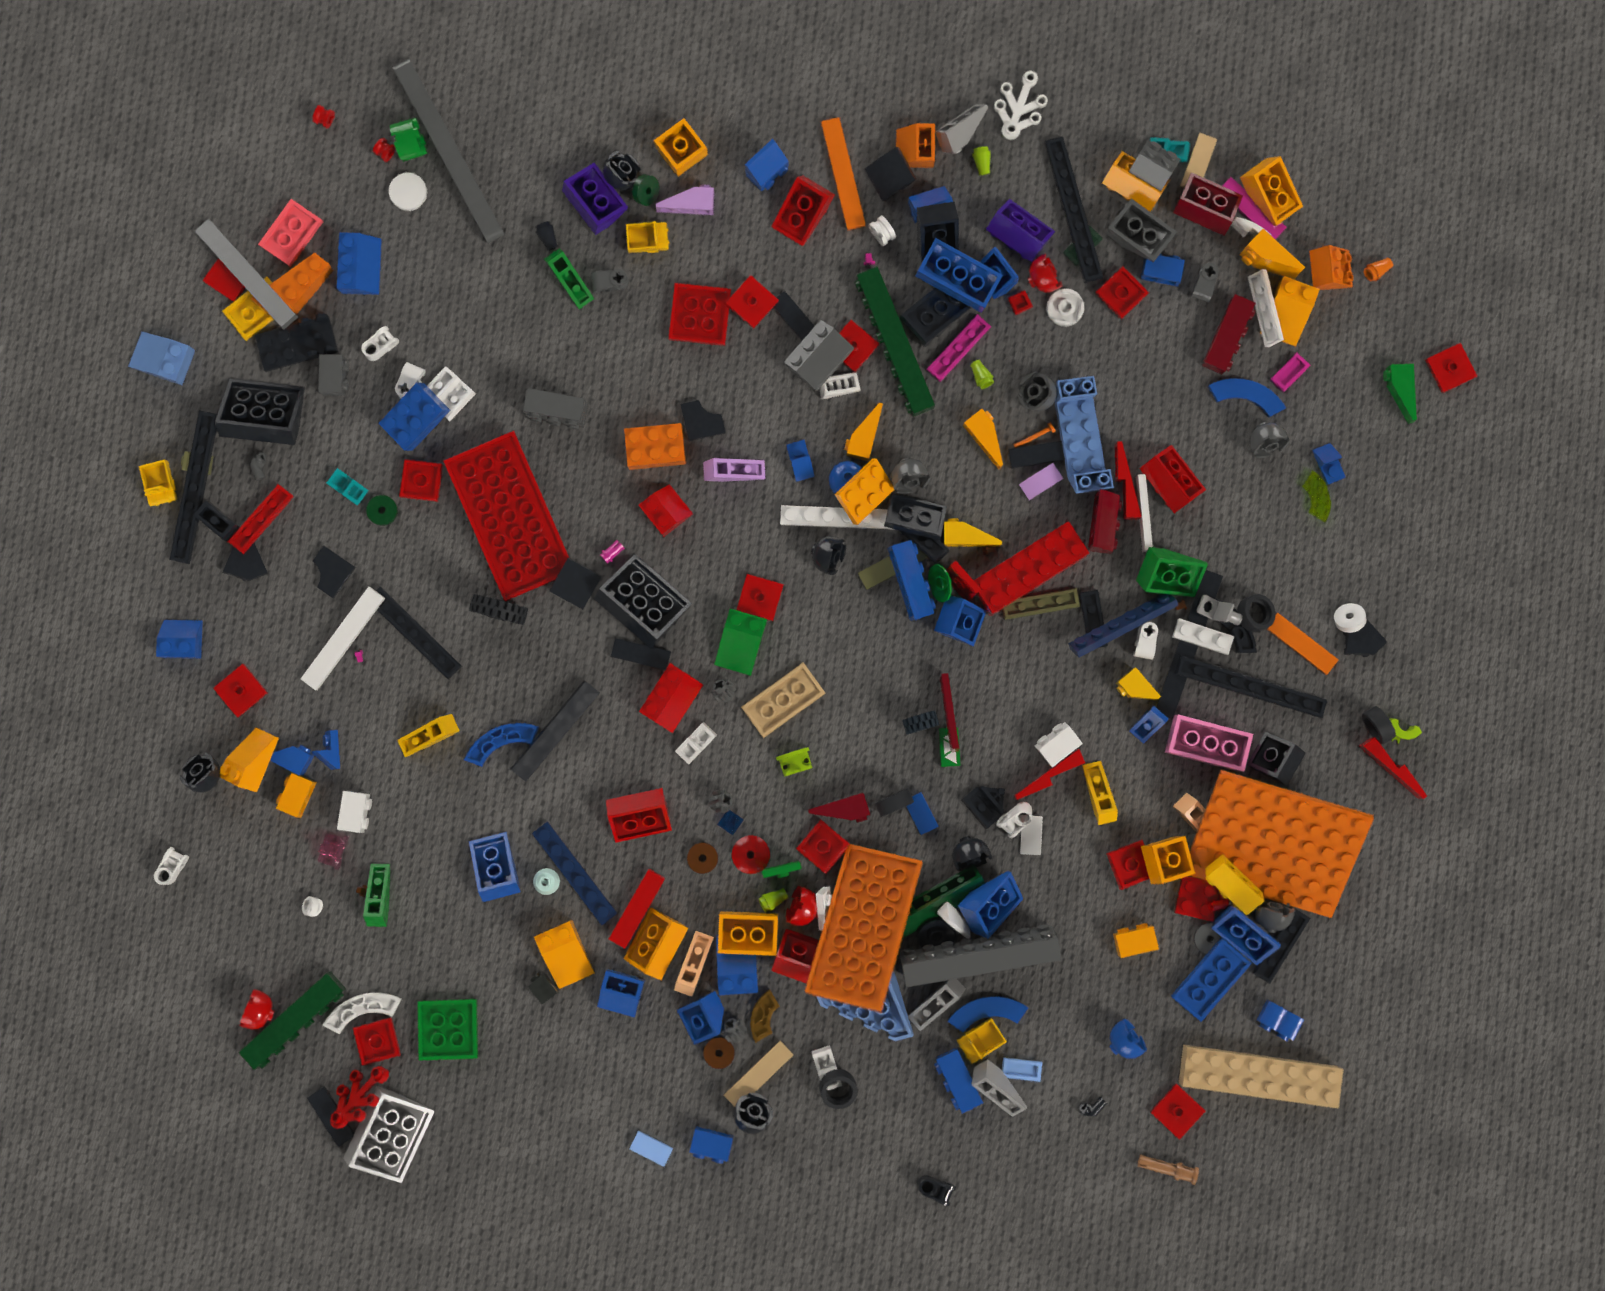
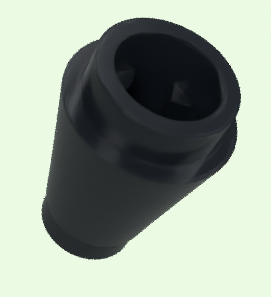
M549 221L535 227L537 230L536 234L548 251L558 247L553 225Z

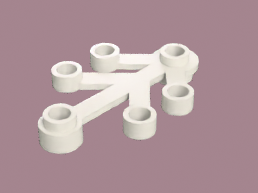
M1027 71L1023 75L1022 83L1024 85L1018 102H1016L1012 94V85L1009 82L1001 85L1000 91L1005 96L1013 112L1010 120L1005 111V101L999 99L994 104V109L999 113L1004 124L1002 126V135L1006 139H1016L1020 134V130L1031 125H1038L1041 121L1040 113L1033 112L1030 118L1018 122L1021 115L1037 108H1044L1048 101L1045 95H1039L1035 101L1024 105L1030 88L1035 86L1038 80L1037 74L1033 71ZM1030 75V76H1032L1034 79H1033V80H1028V79H1027V76ZM1007 86L1010 90L1004 91L1003 87ZM1043 99L1045 103L1040 104L1038 100ZM997 104H1002L1003 108H998ZM1037 116L1039 120L1034 121L1032 117ZM1013 127L1015 131L1010 132L1008 128Z

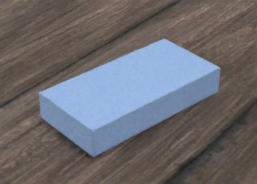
M1003 1057L1002 1071L1007 1078L1040 1082L1041 1061Z
M638 1131L630 1150L664 1167L673 1148Z

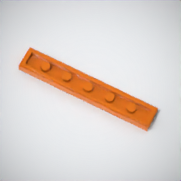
M840 118L821 121L846 228L851 230L864 227L866 224Z

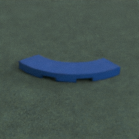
M1225 379L1208 385L1216 402L1231 398L1246 399L1259 406L1268 418L1286 409L1283 402L1274 392L1251 380Z
M512 723L493 728L476 740L467 752L464 760L483 767L490 754L503 745L515 742L531 744L536 737L539 727L526 723Z
M982 997L961 1006L950 1016L947 1022L961 1032H964L974 1022L993 1016L1004 1017L1018 1024L1028 1007L1006 997Z

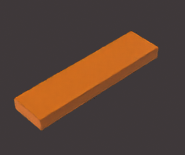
M1276 613L1273 624L1267 630L1327 675L1339 659L1282 615Z

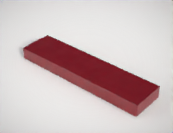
M944 673L940 676L950 751L958 752L959 742L949 675Z

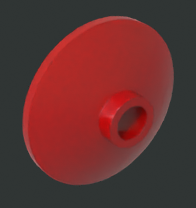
M749 835L740 838L732 849L734 865L738 870L746 874H755L762 871L770 859V850L767 843L757 836ZM749 851L754 852V858H748L747 853Z

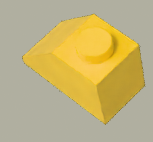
M1136 667L1116 682L1118 685L1116 689L1123 697L1126 695L1128 698L1157 700L1161 697Z

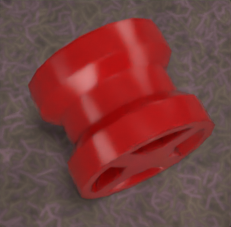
M318 105L313 113L312 121L315 124L320 123L324 128L328 129L334 120L335 112L333 110H326L323 106Z
M381 138L373 147L372 152L375 155L381 156L384 162H388L395 154L396 148L394 145L388 144L385 138Z

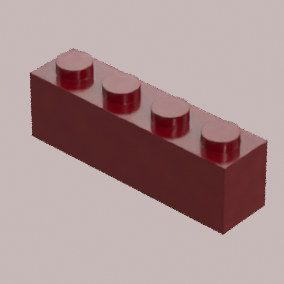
M1237 294L1233 295L1201 366L1221 375L1226 371L1229 372L1234 362L1231 358L1233 354L1238 353L1241 346L1238 342L1241 337L1244 338L1249 328L1246 324L1248 320H1252L1256 312L1253 309L1256 304L1255 302Z

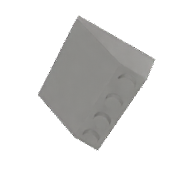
M376 1086L373 1094L379 1097V1103L375 1107L367 1106L365 1110L366 1117L359 1123L343 1159L348 1167L402 1183L434 1110L394 1091Z

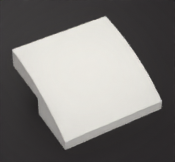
M446 366L427 385L451 410L445 416L449 421L476 394Z

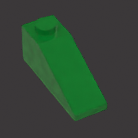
M560 248L544 258L578 309L594 299Z
M1391 364L1384 370L1383 379L1387 382V388L1407 423L1411 424L1417 420L1414 364Z
M370 864L363 913L365 923L369 927H387L390 864Z

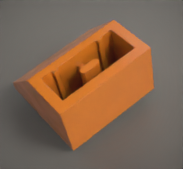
M916 123L896 130V147H899L910 168H934L935 124Z
M1328 245L1309 251L1313 287L1320 290L1353 287V273L1351 272V255L1349 250Z

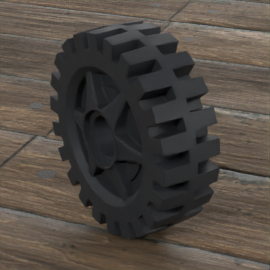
M473 594L469 607L471 612L520 625L525 624L529 609L507 601Z

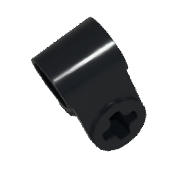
M927 1175L920 1177L917 1182L918 1189L923 1196L933 1199L942 1205L950 1206L949 1200L953 1191L956 1190V1186ZM930 1182L932 1186L929 1190H923V1183Z

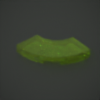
M1312 470L1302 485V488L1307 491L1310 497L1311 506L1308 513L1325 523L1331 510L1330 495L1325 481Z

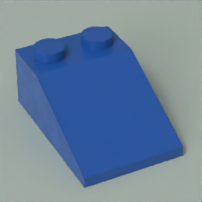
M507 832L469 841L477 889L482 901L486 902L520 893L519 880Z
M1007 871L971 891L958 907L971 932L989 939L1024 898L1012 873Z
M716 935L719 995L758 993L756 955L718 953V935Z

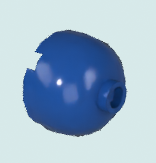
M844 461L835 465L829 475V486L832 492L835 494L862 467L852 461Z
M1123 1019L1113 1026L1110 1032V1041L1112 1043L1110 1048L1115 1055L1119 1054L1123 1058L1134 1059L1147 1051V1047L1142 1036L1138 1037L1133 1030L1135 1027L1127 1019Z

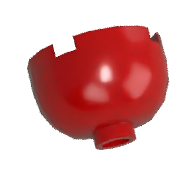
M1046 253L1031 263L1028 281L1032 288L1037 287L1041 292L1050 293L1063 286L1062 281L1058 282L1056 279L1057 271L1050 258H1046Z
M797 886L792 893L791 898L794 899L790 909L787 908L785 918L786 922L792 925L804 926L811 923L814 918H818L816 895L808 888Z
M253 989L251 993V999L244 1010L240 1027L252 1030L259 1029L267 1021L271 1022L275 1010H272L273 1002L268 994L257 989Z

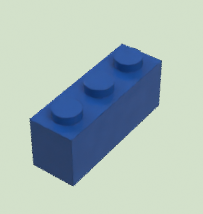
M957 1048L935 1057L937 1063L934 1065L938 1073H943L946 1079L943 1081L947 1092H952L954 1098L951 1101L956 1110L960 1109L964 1113L983 1104L977 1089L972 1086V1079Z

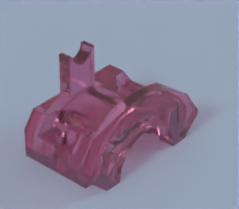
M327 833L323 844H320L318 862L334 866L336 870H339L348 837L344 836L343 838Z

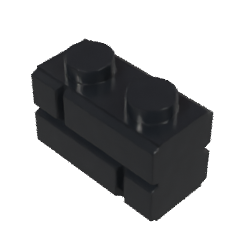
M205 501L194 513L197 519L202 521L203 524L224 541H228L240 528L208 501Z

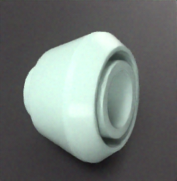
M545 868L535 874L533 884L540 894L550 895L558 889L560 879L554 870Z

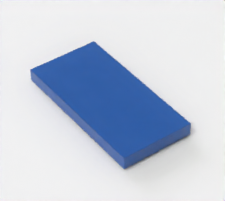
M1221 937L1173 992L1171 997L1202 1022L1252 963Z

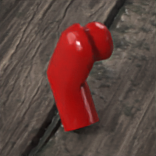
M1219 893V900L1209 902V910L1213 912L1227 908L1230 899H1225Z

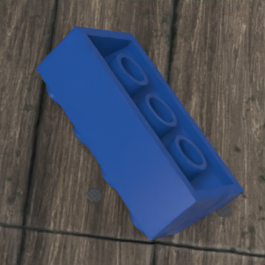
M935 238L915 277L980 313L985 309L1003 276Z
M910 540L888 547L887 549L910 621L934 614L936 606L933 598H929L928 595L930 587L928 581L924 580L922 576L924 568L922 562L917 560L918 549L916 544H912Z

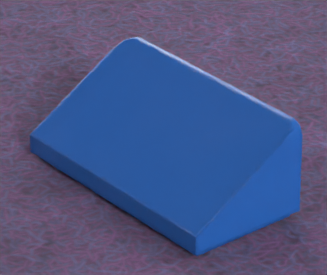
M920 792L912 796L914 803L906 807L920 835L939 827L923 794Z

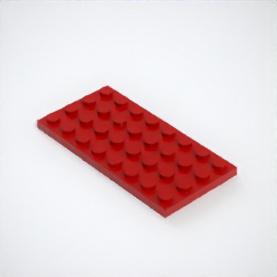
M515 431L444 460L443 462L504 601L555 581L567 558L570 557Z

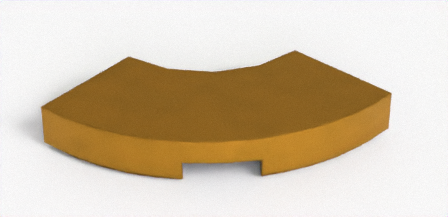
M770 989L758 999L752 1011L750 1025L755 1043L772 1034L770 1020L779 1004Z

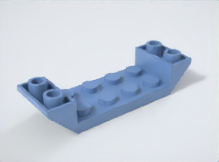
M1094 376L1056 381L1057 397L1055 409L1064 451L1066 472L1070 484L1076 494L1099 491L1100 489H1113L1111 469L1106 470L1094 406L1093 397L1097 395Z

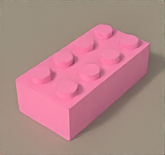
M1174 715L1164 753L1237 772H1244L1253 734L1182 715Z

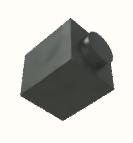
M538 973L530 979L532 983L528 987L542 1005L559 992L546 973L542 976Z

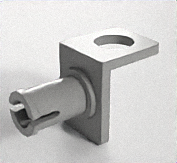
M1207 595L1202 596L1197 608V613L1214 621H1229L1234 625H1239L1243 618L1241 614L1233 611L1234 604L1219 602ZM1207 601L1212 604L1209 612L1204 610V604Z

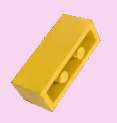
M1223 854L1205 868L1207 882L1211 886L1215 885L1219 889L1220 894L1225 899L1229 898L1233 906L1242 911L1246 916L1264 902L1263 892Z

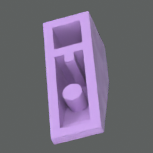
M709 185L693 187L656 203V210L662 213L713 215L714 188H711Z
M712 458L703 462L704 481L765 480L764 460Z

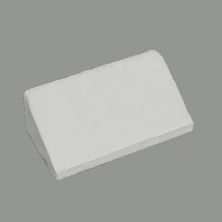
M1032 816V822L1021 830L1020 854L1041 855L1042 816Z
M945 902L937 911L938 914L950 926L969 939L971 937L970 928L963 914L950 903Z

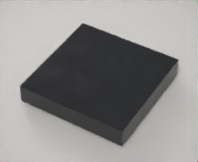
M567 558L549 592L583 610L602 576Z

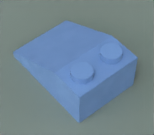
M141 332L128 367L182 385L195 350L189 345Z

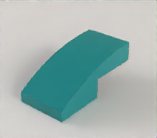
M1150 138L1151 142H1157L1164 150L1175 153L1181 159L1179 162H1188L1189 141Z
M338 468L326 482L357 506L369 491Z

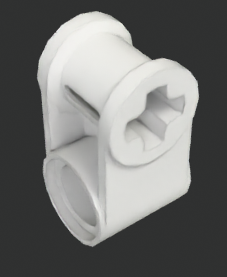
M387 326L381 327L362 344V352L368 360H378L399 343L398 338L392 336ZM369 348H376V351L373 354L367 353Z
M408 362L404 365L395 386V392L400 399L407 393H402V389L408 388L410 390L416 382H422L420 380L425 375V369Z
M1147 622L1139 626L1135 641L1136 650L1133 651L1134 657L1153 660L1158 635V627L1155 623ZM1149 626V629L1152 630V633L1148 634L1147 636V632H1144V628H1148Z
M1027 802L1018 803L1010 811L1003 814L998 819L996 825L1004 829L1008 833L1009 838H1014L1032 822L1031 805Z
M170 847L154 873L155 881L160 885L172 884L184 868L189 856H183L176 852L175 848ZM164 871H167L169 874L167 881L162 879Z

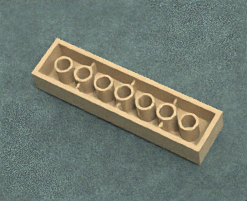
M1183 1044L1179 1084L1183 1087L1339 1108L1343 1069L1333 1065Z

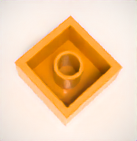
M684 118L654 140L655 148L678 177L708 155L707 147Z
M1175 836L1141 846L1151 884H1164L1195 874L1185 836Z

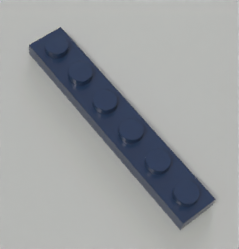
M1160 594L1139 607L1127 611L1118 618L1110 620L1108 623L1068 643L1069 648L1080 658L1177 607V599L1171 594Z
M548 821L532 833L601 925L618 914Z

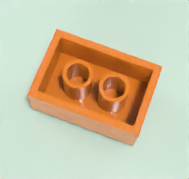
M681 423L624 429L629 470L686 464L683 427Z

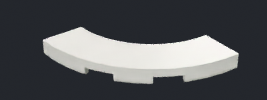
M386 993L357 995L337 1006L326 1018L323 1026L341 1034L344 1027L351 1020L362 1014L383 1013L392 1017L402 999Z

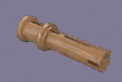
M1139 1155L1137 1167L1173 1176L1177 1181L1179 1179L1191 1182L1192 1185H1195L1197 1182L1198 1167L1190 1168L1183 1166L1180 1162L1173 1164Z

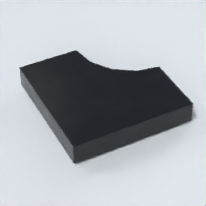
M699 400L680 404L689 442L726 433L722 414L707 412L701 406Z
M323 545L313 560L320 571V582L317 588L330 597L335 598L356 567Z

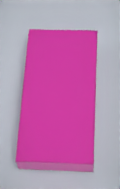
M1296 353L1270 381L1284 393L1311 365Z

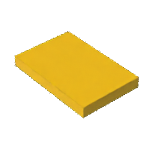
M268 277L264 278L269 285L272 283ZM249 291L222 310L246 341L274 320L251 299L253 295Z

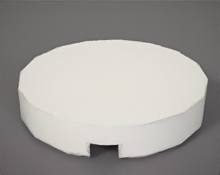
M406 172L399 174L392 180L389 186V195L395 206L402 210L411 211L419 208L426 200L427 188L424 181L418 175Z
M1060 289L1050 296L1046 311L1053 323L1059 326H1071L1081 319L1084 313V302L1076 291Z

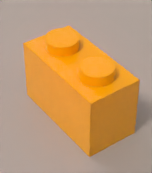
M291 773L284 781L285 789L283 793H280L277 797L276 809L296 818H301L317 782Z
M1147 923L1138 924L1136 929L1129 930L1128 927L1117 929L1118 933L1113 934L1118 957L1120 958L1159 949L1154 926H1148Z

